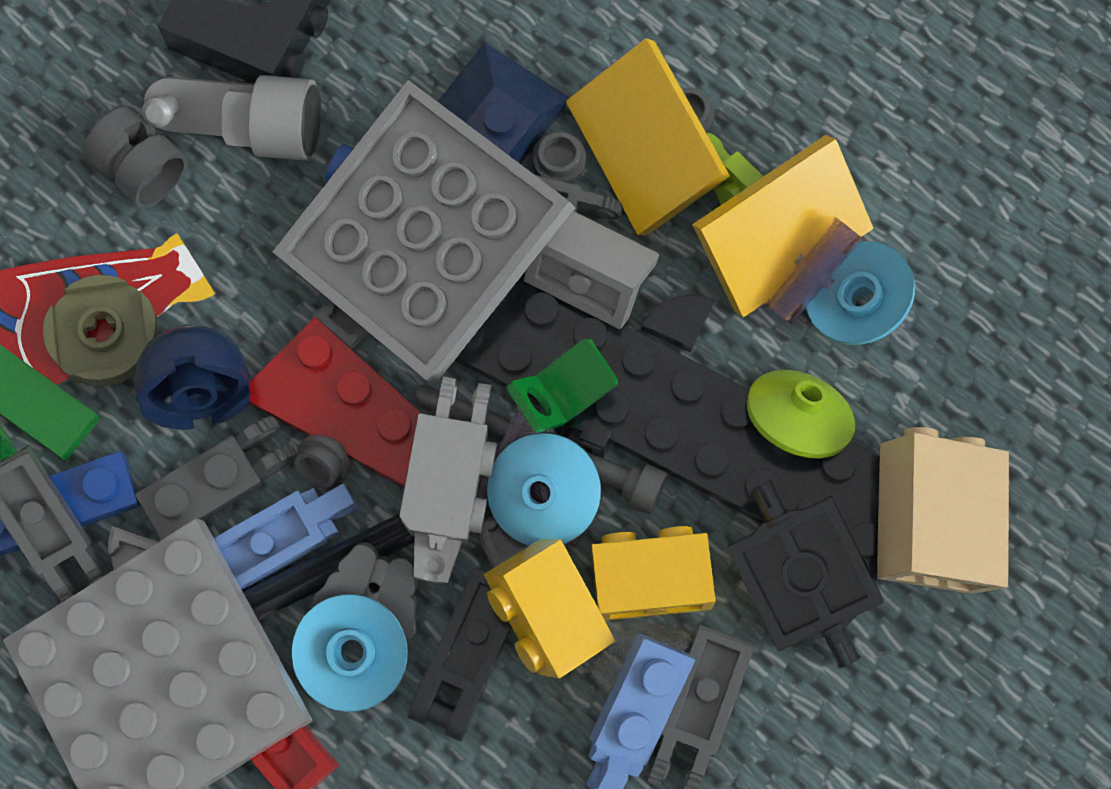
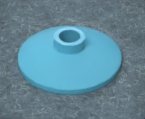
M873 241L850 243L832 251L816 266L806 287V309L812 323L827 338L847 345L871 343L887 336L904 321L914 301L915 280L907 261L892 247ZM873 295V298L867 304L856 306V302L861 296Z
M538 433L514 441L499 454L493 464L492 475L488 477L487 496L489 507L496 522L516 541L530 546L539 539H561L563 544H566L581 535L593 521L600 504L601 483L593 460L577 443L560 435ZM536 481L544 482L550 489V497L545 503H539L531 496V487Z
M344 594L318 603L303 617L293 638L292 663L299 683L315 701L333 710L356 712L379 704L396 689L406 669L407 642L399 621L387 607L366 596ZM349 640L358 641L363 647V656L359 661H351L345 655V645Z

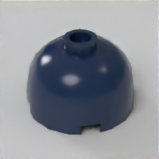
M192 324L179 325L168 329L148 342L136 362L135 393L137 403H140L141 414L146 420L158 426L179 430L194 429L193 420L211 417L212 426L223 423L240 413L250 401L248 367L237 345L229 336L217 329Z

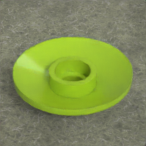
M795 370L771 371L757 378L748 392L746 406L753 425L764 438L788 453L806 458H827L842 452L853 438L855 418L849 404L835 388L813 375Z

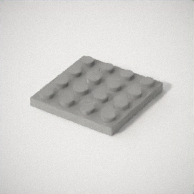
M407 80L272 252L425 380L435 385L575 207L557 191L411 81Z
M197 518L3 639L78 789H204L313 721L205 521Z

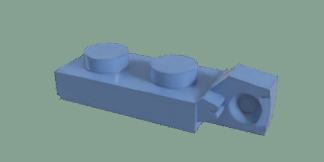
M344 483L320 497L314 488L304 493H300L297 490L218 535L214 540L242 591H245L327 544V540L339 534L334 523L355 512L359 507Z
M641 633L636 635L589 737L592 746L588 757L596 761L586 783L590 789H623L629 775L638 778L643 770V766H647L696 659L691 654Z

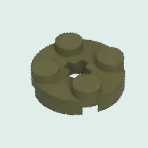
M95 275L73 282L63 290L66 295L58 300L55 307L51 304L45 315L43 337L49 355L69 379L76 383L103 387L129 380L136 373V362L143 349L150 340L159 335L158 319L149 299L136 288L129 286L127 281L116 276ZM106 319L110 327H116L115 333L110 335L107 341L100 343L97 342L96 338H87L88 331L96 329L97 320Z

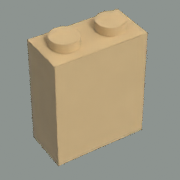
M926 427L905 429L904 436L880 443L877 579L974 594L1008 588L1009 451L985 447V440L976 437H958L951 440L939 438L938 430Z

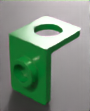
M586 338L570 348L537 375L513 380L506 388L532 429L536 433H540L567 424L616 387L618 379L590 338ZM527 392L533 395L540 402L541 406L544 409L545 415L541 414L534 408V406L531 404L528 398Z

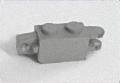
M443 377L435 416L418 414L399 515L410 535L415 537L414 579L448 585L461 546H468L470 532L481 533L487 499L477 498L480 475L488 477L492 475L497 443L487 441L488 425H485L491 391V385L478 383L477 389L474 390L471 422L450 419L452 406L456 401L457 386L456 379Z

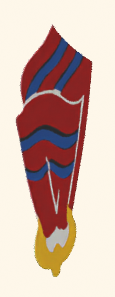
M178 233L171 236L163 245L157 248L75 256L0 270V345L58 385L69 377L54 362L46 349L43 337V324L51 304L55 307L58 300L66 295L63 290L73 282L95 275L116 276L127 281L129 286L136 288L140 293L142 292L149 299L157 317L178 302L202 301L213 296L215 292ZM106 319L97 320L96 329L88 331L87 338H96L98 343L105 342L109 339L110 335L115 333L116 327H110Z

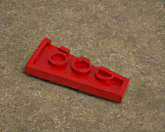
M314 317L249 382L251 394L250 401L247 404L261 409L299 432L335 439L344 447L349 458L405 489L417 419L420 412L323 323Z

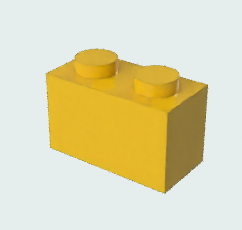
M678 526L658 531L659 538L636 540V534L633 532H618L602 536L601 544H592L591 559L596 605L604 620L712 610L716 600L707 533L693 534L692 527Z
M539 539L483 574L491 588L487 592L489 603L502 621H509L519 639L515 643L516 652L526 668L532 673L537 672L538 675L560 679L616 642L561 539Z

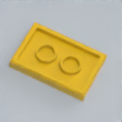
M644 39L566 100L620 203H622L621 205L637 235L646 236L730 177L660 49L653 40Z
M824 135L692 224L732 308L743 318L814 270L821 260L832 251L855 242L874 229L837 140L828 135Z

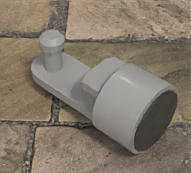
M261 75L255 84L165 77L154 82L146 91L142 116L148 125L169 132L223 136L226 145L251 147L253 154L257 157L309 161L316 149L319 138L321 101L317 84L313 79Z

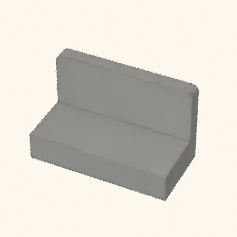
M572 211L527 268L524 282L621 329L630 317L640 285L656 266L659 254Z

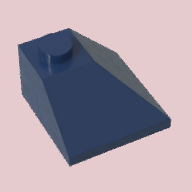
M484 42L438 102L521 164L567 105L566 100L570 97Z

